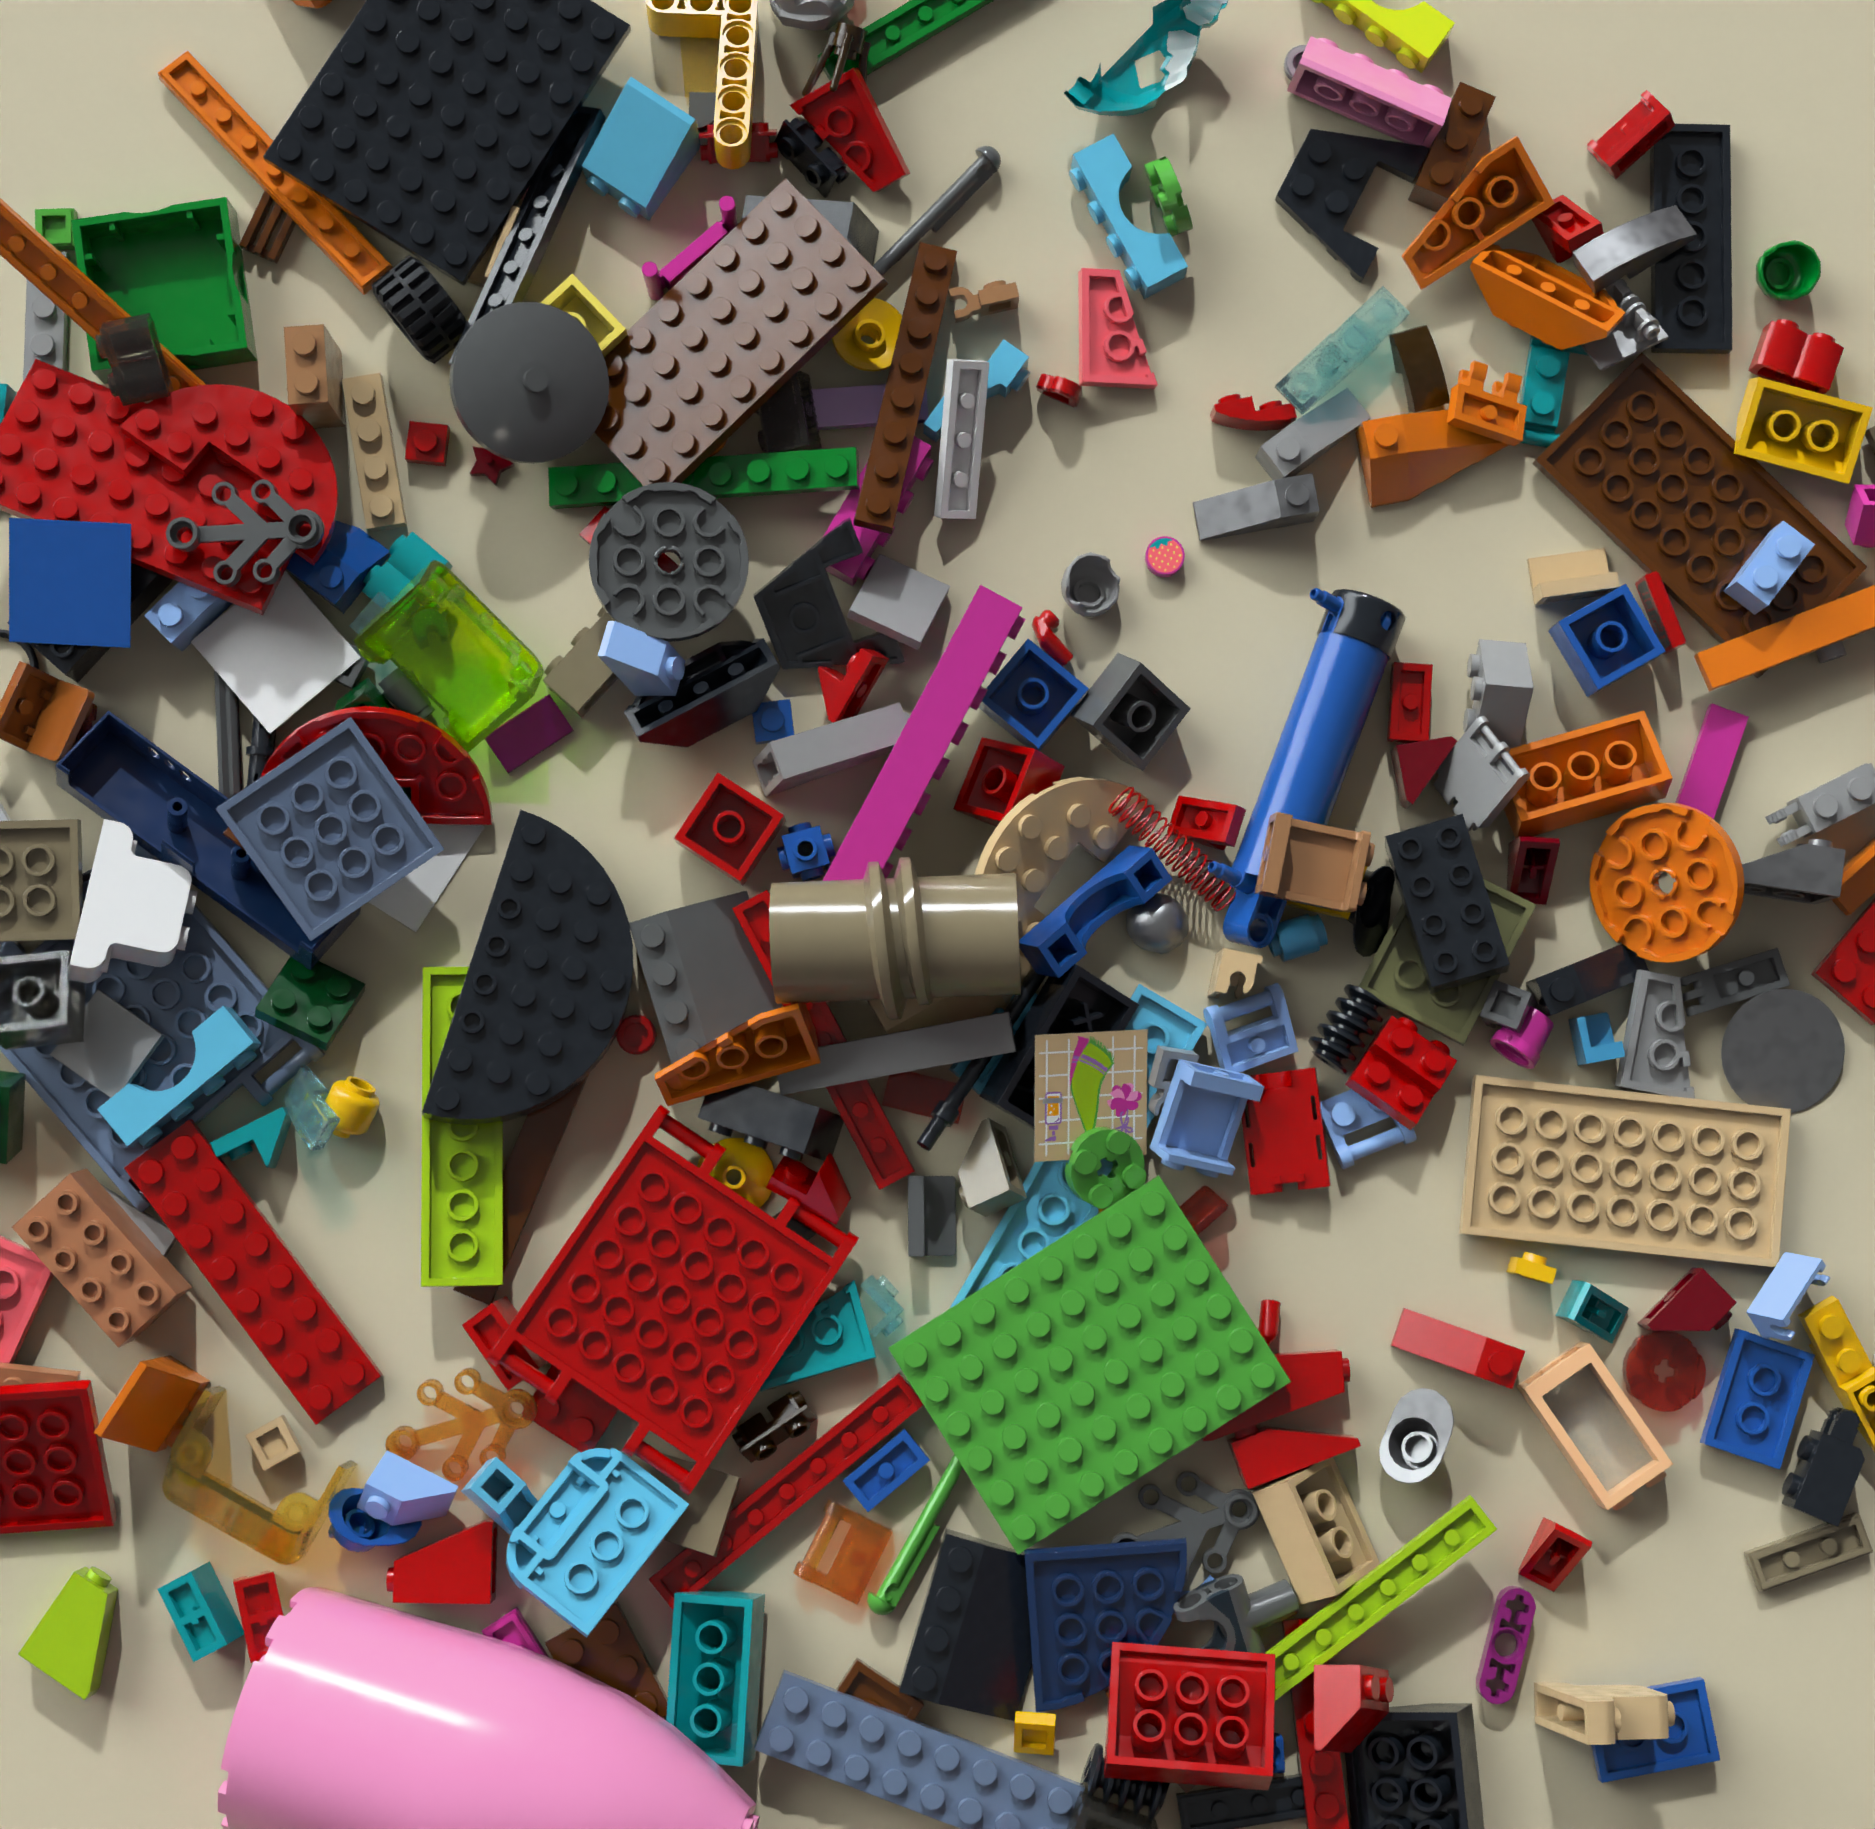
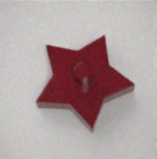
M472 446L477 461L469 473L471 476H486L497 486L501 473L515 466L511 461L503 459L485 448Z

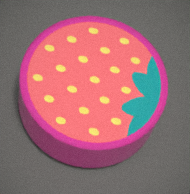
M1168 536L1154 539L1147 547L1145 553L1147 568L1151 573L1159 577H1170L1176 574L1182 567L1185 558L1182 545L1176 539Z

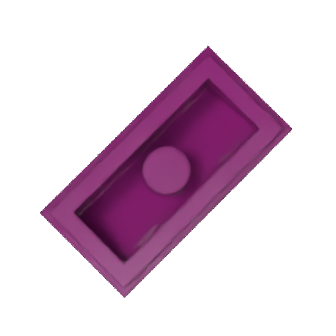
M549 694L484 736V739L509 774L574 730Z

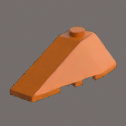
M1518 136L1513 137L1481 158L1402 254L1401 257L1421 290L1555 204Z
M795 1003L760 1013L655 1074V1081L667 1106L821 1063L816 1029L806 1004Z

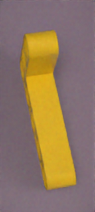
M646 0L648 25L655 34L667 37L720 39L713 130L715 155L718 163L724 168L733 170L745 166L749 161L751 153L759 28L757 0Z

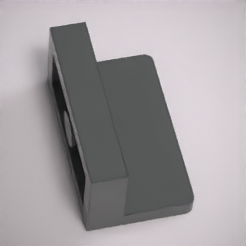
M908 1176V1256L955 1255V1177Z

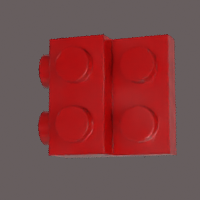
M1392 1015L1379 1028L1345 1085L1411 1130L1417 1125L1433 1096L1443 1086L1457 1060L1450 1056L1451 1052L1446 1044L1438 1040L1428 1041L1418 1034V1028L1413 1021L1404 1017L1397 1019Z

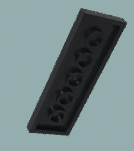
M1675 124L1666 135L1650 148V213L1676 205L1696 232L1697 238L1651 266V315L1659 321V325L1669 336L1668 339L1652 346L1651 353L1729 354L1732 351L1730 125Z

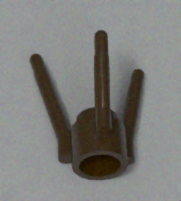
M838 22L836 32L830 31L827 44L807 80L802 96L804 97L811 92L833 50V54L838 56V60L830 84V91L835 92L837 90L846 60L856 61L857 54L859 55V70L866 83L867 61L871 43L865 42L868 31L854 25Z

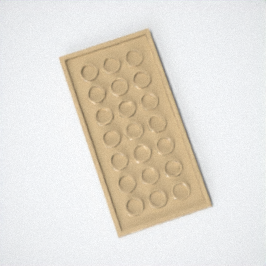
M1474 1075L1459 1233L1776 1267L1779 1262L1791 1109Z

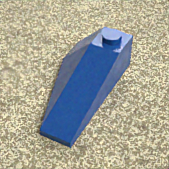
M335 520L336 523L330 541L315 565H312L294 552L286 571L344 614L366 586L363 580L367 573L376 565L382 567L391 554L387 548L362 529Z

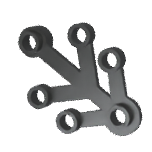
M262 479L256 481L251 488L253 499L260 505L269 506L284 521L267 523L239 497L238 490L232 484L219 482L212 489L213 500L221 507L228 508L244 524L198 526L189 518L178 517L167 526L166 538L173 547L183 552L195 550L200 543L243 541L226 561H221L214 567L213 576L215 580L226 587H232L239 582L241 578L240 570L268 540L283 539L267 559H260L253 566L254 577L265 585H271L280 577L279 568L297 549H311L320 543L324 536V523L320 516L311 510L300 509L295 511L279 496L278 489L274 484ZM263 487H270L271 493L269 497L260 499V490ZM224 489L231 490V496L227 501L220 500V493ZM304 524H310V533L304 537L300 536V527ZM186 530H191L193 533L192 539L187 543H183L181 540L182 534ZM266 565H271L272 574L268 578H262V568ZM227 567H231L233 570L231 578L223 580L221 577L222 571Z
M1184 1471L1178 1475L1176 1479L1178 1491L1184 1496L1196 1495L1218 1508L1200 1513L1164 1495L1156 1485L1146 1484L1141 1487L1138 1493V1499L1142 1506L1147 1509H1158L1180 1521L1138 1536L1130 1532H1122L1117 1534L1111 1541V1543H1121L1123 1541L1137 1542L1185 1537L1187 1542V1566L1184 1584L1189 1579V1567L1208 1529L1223 1524L1214 1547L1207 1549L1202 1555V1564L1205 1569L1210 1573L1216 1574L1226 1568V1556L1238 1531L1253 1526L1260 1514L1256 1500L1249 1491L1234 1489L1226 1494L1200 1481L1199 1477L1191 1471ZM1187 1476L1193 1477L1196 1482L1195 1487L1191 1491H1185L1181 1487L1183 1478ZM1149 1489H1153L1158 1493V1499L1153 1504H1147L1143 1499L1144 1493ZM1236 1502H1243L1246 1505V1512L1242 1516H1235L1232 1513V1507ZM1213 1553L1220 1554L1222 1558L1221 1564L1216 1568L1210 1567L1207 1563L1208 1557Z

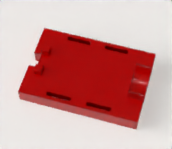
M1316 1068L1249 1075L1264 1086L1260 1102L1247 1100L1246 1104H1248L1250 1120L1249 1128L1246 1108L1241 1118L1251 1195L1284 1192L1283 1184L1293 1182L1298 1183V1190L1331 1186ZM1311 1096H1315L1317 1111L1316 1120H1314ZM1318 1135H1320L1323 1159H1319L1316 1138ZM1250 1143L1253 1144L1255 1167L1252 1164Z

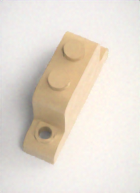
M1534 1682L1535 1724L1587 1745L1615 1744L1616 1740L1669 1738V1727L1675 1723V1709L1673 1703L1668 1701V1695L1644 1686L1573 1685L1563 1682Z

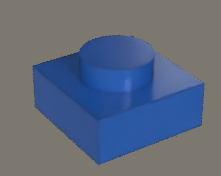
M790 699L762 702L758 710L752 713L756 745L794 735Z

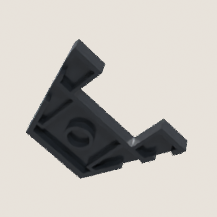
M1310 129L1276 195L1275 201L1309 234L1312 233L1327 248L1326 251L1335 260L1339 259L1351 271L1350 275L1355 280L1362 282L1379 248L1343 230L1376 166L1413 183L1430 148L1415 144Z
M850 518L843 520L754 594L756 605L782 669L847 665L851 657L859 652L861 648L880 652L889 658L887 663L890 664L905 662L898 641L880 632L853 640L829 579L826 567L863 553Z

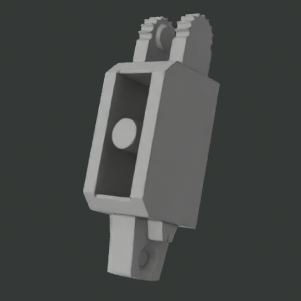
M1872 763L1861 765L1787 802L1786 807L1766 816L1765 818L1770 825L1773 823L1777 824L1792 814L1799 828L1791 829L1777 838L1780 846L1782 847L1802 836L1805 838L1875 804V769Z

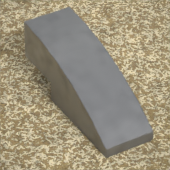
M1674 205L1631 220L1584 244L1572 252L1574 265L1594 294L1625 275L1630 280L1696 239L1697 234L1678 207Z

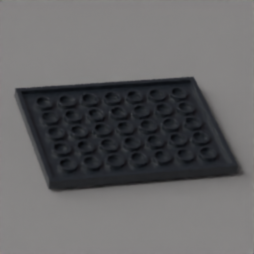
M367 0L263 158L268 164L464 286L506 223L511 208L517 206L629 35L631 27L628 23L591 0Z

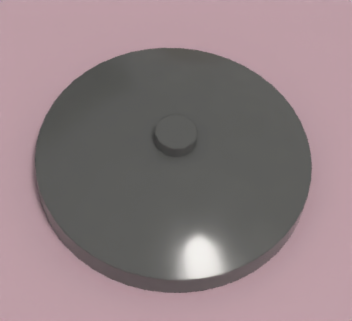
M517 302L501 306L485 314L469 327L462 336L454 352L450 367L449 385L451 398L462 425L483 448L503 459L513 462L544 463L575 451L595 432L603 418L608 402V370L598 343L576 318L561 309L547 304Z

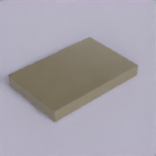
M634 1454L632 1457L628 1456L689 1503L686 1511L663 1540L717 1557L742 1478L707 1468L688 1496L679 1490V1484ZM664 1454L689 1472L695 1465V1463Z

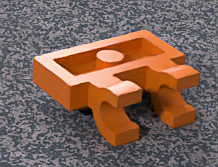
M1474 360L1470 364V371L1462 369L1459 372L1458 384L1451 388L1446 424L1516 446L1523 441L1527 410L1526 405L1517 403L1522 376L1510 372L1504 375V383L1495 381L1492 385V394L1483 391L1488 365Z

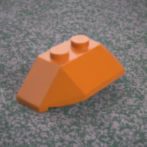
M1492 244L1471 262L1470 269L1492 314L1507 322L1510 326L1519 328L1540 339L1543 343L1559 350L1606 338L1625 316V311L1617 306L1615 300L1605 289L1594 294L1584 278L1537 254L1516 249H1502L1499 245Z

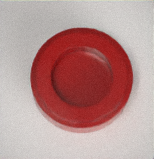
M631 1015L623 1019L616 1038L619 1046L627 1053L642 1055L650 1051L655 1045L657 1032L654 1024L646 1017Z

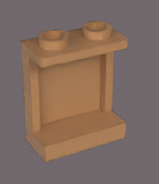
M1280 812L1270 815L1254 894L1344 913L1356 911L1357 905L1362 906L1367 891V883L1362 882L1365 866H1370L1375 848L1374 843L1370 842L1371 832H1355L1292 818L1293 815Z

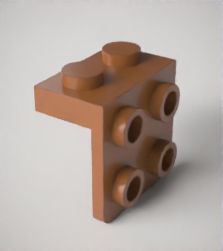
M19 661L0 701V739L24 751L58 763L76 745V737L79 730L92 712L95 694L86 688L57 679L27 663Z

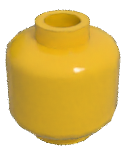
M352 1076L347 1077L346 1080L334 1082L320 1110L323 1120L328 1124V1131L341 1138H349L350 1135L366 1133L380 1105L379 1098L375 1094V1087L363 1079Z

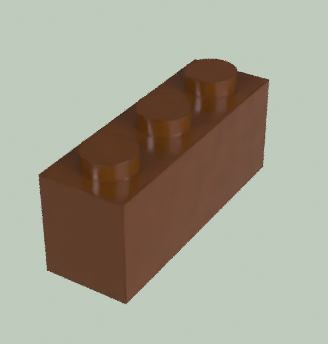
M1463 82L1459 83L1452 97L1445 122L1431 145L1408 198L1409 201L1434 212H1438L1457 188L1496 96Z

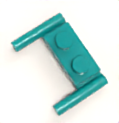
M1531 335L1520 404L1527 406L1523 441L1520 443L1548 448L1560 436V434L1555 433L1559 422L1570 353L1589 355L1580 345L1559 350Z

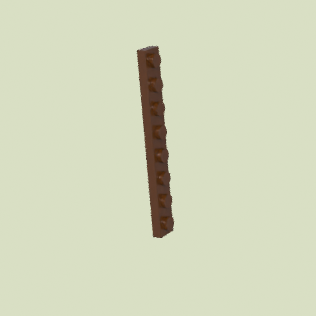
M923 242L919 243L854 517V526L892 534L955 264L956 250Z

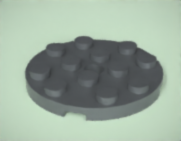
M663 482L649 484L622 496V499L612 506L606 514L604 513L594 531L589 550V569L592 585L606 612L616 622L645 632L647 636L663 639L668 642L683 641L701 636L722 623L738 604L748 576L749 557L747 543L734 515H731L716 500V497L708 492L682 483ZM666 552L676 554L681 561L678 569L671 573L663 571L657 563L658 558Z

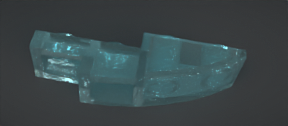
M1382 286L1333 334L1330 333L1279 381L1275 388L1301 414H1304L1379 347L1380 343L1409 316L1410 312Z

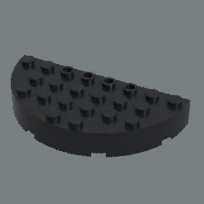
M521 809L422 1110L425 1119L450 1124L477 1125L509 1121L549 1106L579 1085L596 1067L613 1043L626 1013L632 982L633 944L624 905L613 882L595 857L574 837L553 823Z

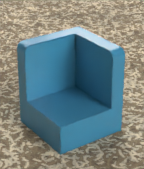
M1604 1012L1568 1019L1578 1066L1625 1057L1622 1041L1614 1042L1608 1013Z

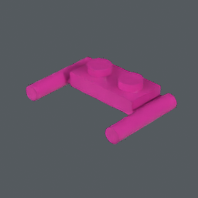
M723 196L719 201L722 220L712 225L659 272L654 262L643 264L642 273L649 297L652 300H660L664 295L663 289L665 287L668 290L674 287L738 224L735 201L731 196Z

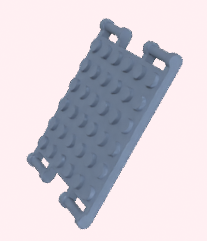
M137 844L136 856L157 860L151 853ZM89 880L83 883L84 901L87 893ZM196 904L193 915L185 913L182 926L190 927L185 951L176 949L175 957L170 964L164 967H155L110 958L107 973L103 972L97 980L90 983L67 979L75 940H45L29 955L18 941L0 942V968L11 958L17 964L0 979L1 1052L19 1073L26 1074L25 1080L140 1212H144L151 1204L125 1171L124 1167L189 1119H192L196 1125L200 1123L242 1085L265 1107L274 1099L272 1095L312 1060L317 1062L325 1055L322 1049L255 1017V1009L268 991V987ZM97 989L106 993L165 1035L131 1083L140 1085L148 1090H167L180 1083L188 1075L193 1066L196 1052L192 1031L222 1006L233 1008L262 1044L254 1051L257 1057L251 1063L240 1070L234 1067L223 1076L226 1082L217 1091L209 1096H206L204 1093L192 1102L194 1109L188 1115L177 1122L171 1119L160 1128L163 1134L145 1148L142 1145L139 1147H127L97 1110L110 1099L109 1096L50 1055ZM295 1040L302 1049L261 1084L254 1075Z

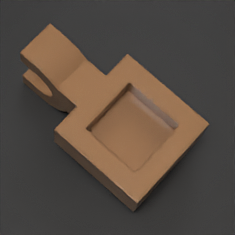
M1003 280L990 282L984 285L983 290H978L976 295H973L968 289L963 287H955L948 290L950 301L961 299L967 304L964 309L954 311L955 323L965 321L976 314H980V317L1017 309L1019 304L1016 282L1006 284V281Z

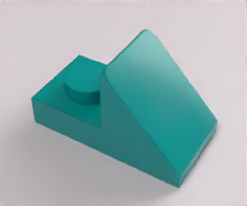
M281 1107L210 1142L216 1157L226 1158L229 1156L231 1161L252 1153L254 1150L251 1145L256 1144L266 1167L276 1168L294 1114L291 1108Z

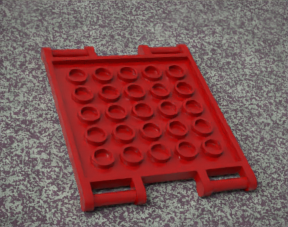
M660 1105L486 1360L496 1367L498 1364L502 1365L545 1394L544 1399L552 1405L559 1399L572 1378L639 1423L621 1451L630 1457L633 1454L679 1484V1490L689 1496L842 1266L859 1237L850 1231L848 1234L844 1233L822 1217L800 1205L801 1202L792 1196L778 1217L774 1219L710 1176V1173L727 1149L719 1143L713 1145L669 1115L670 1111ZM660 1128L704 1157L705 1160L698 1168L653 1136ZM792 1217L838 1247L832 1257L786 1227ZM516 1340L561 1370L555 1381L510 1352L509 1348ZM649 1430L695 1460L696 1463L689 1472L644 1442L643 1439Z

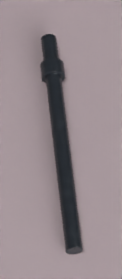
M1034 969L1031 970L1021 985V994L1015 995L1004 1010V1012L1009 1011L1012 1027L1046 978L1045 975L1037 974ZM993 1056L970 1061L944 1101L940 1100L931 1112L933 1118L918 1139L917 1144L930 1151L946 1126H952L960 1114L958 1108Z

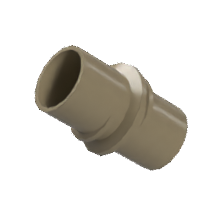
M910 857L899 858L894 878H885L877 861L868 862L863 879L771 884L769 903L770 957L773 991L777 1004L881 1000L887 1017L895 1020L902 1018L907 999H917L919 1005H930L934 998L1021 994L1016 873L918 877Z

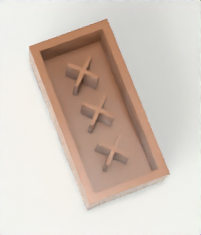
M87 1168L66 1176L12 1226L14 1231L118 1348L135 1340L192 1288Z

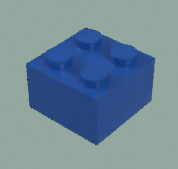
M1626 584L1558 621L1548 630L1587 697L1650 663L1666 652Z
M1027 639L987 686L986 689L988 691L979 709L1025 747L1041 751L1068 719L1089 688L1030 639Z

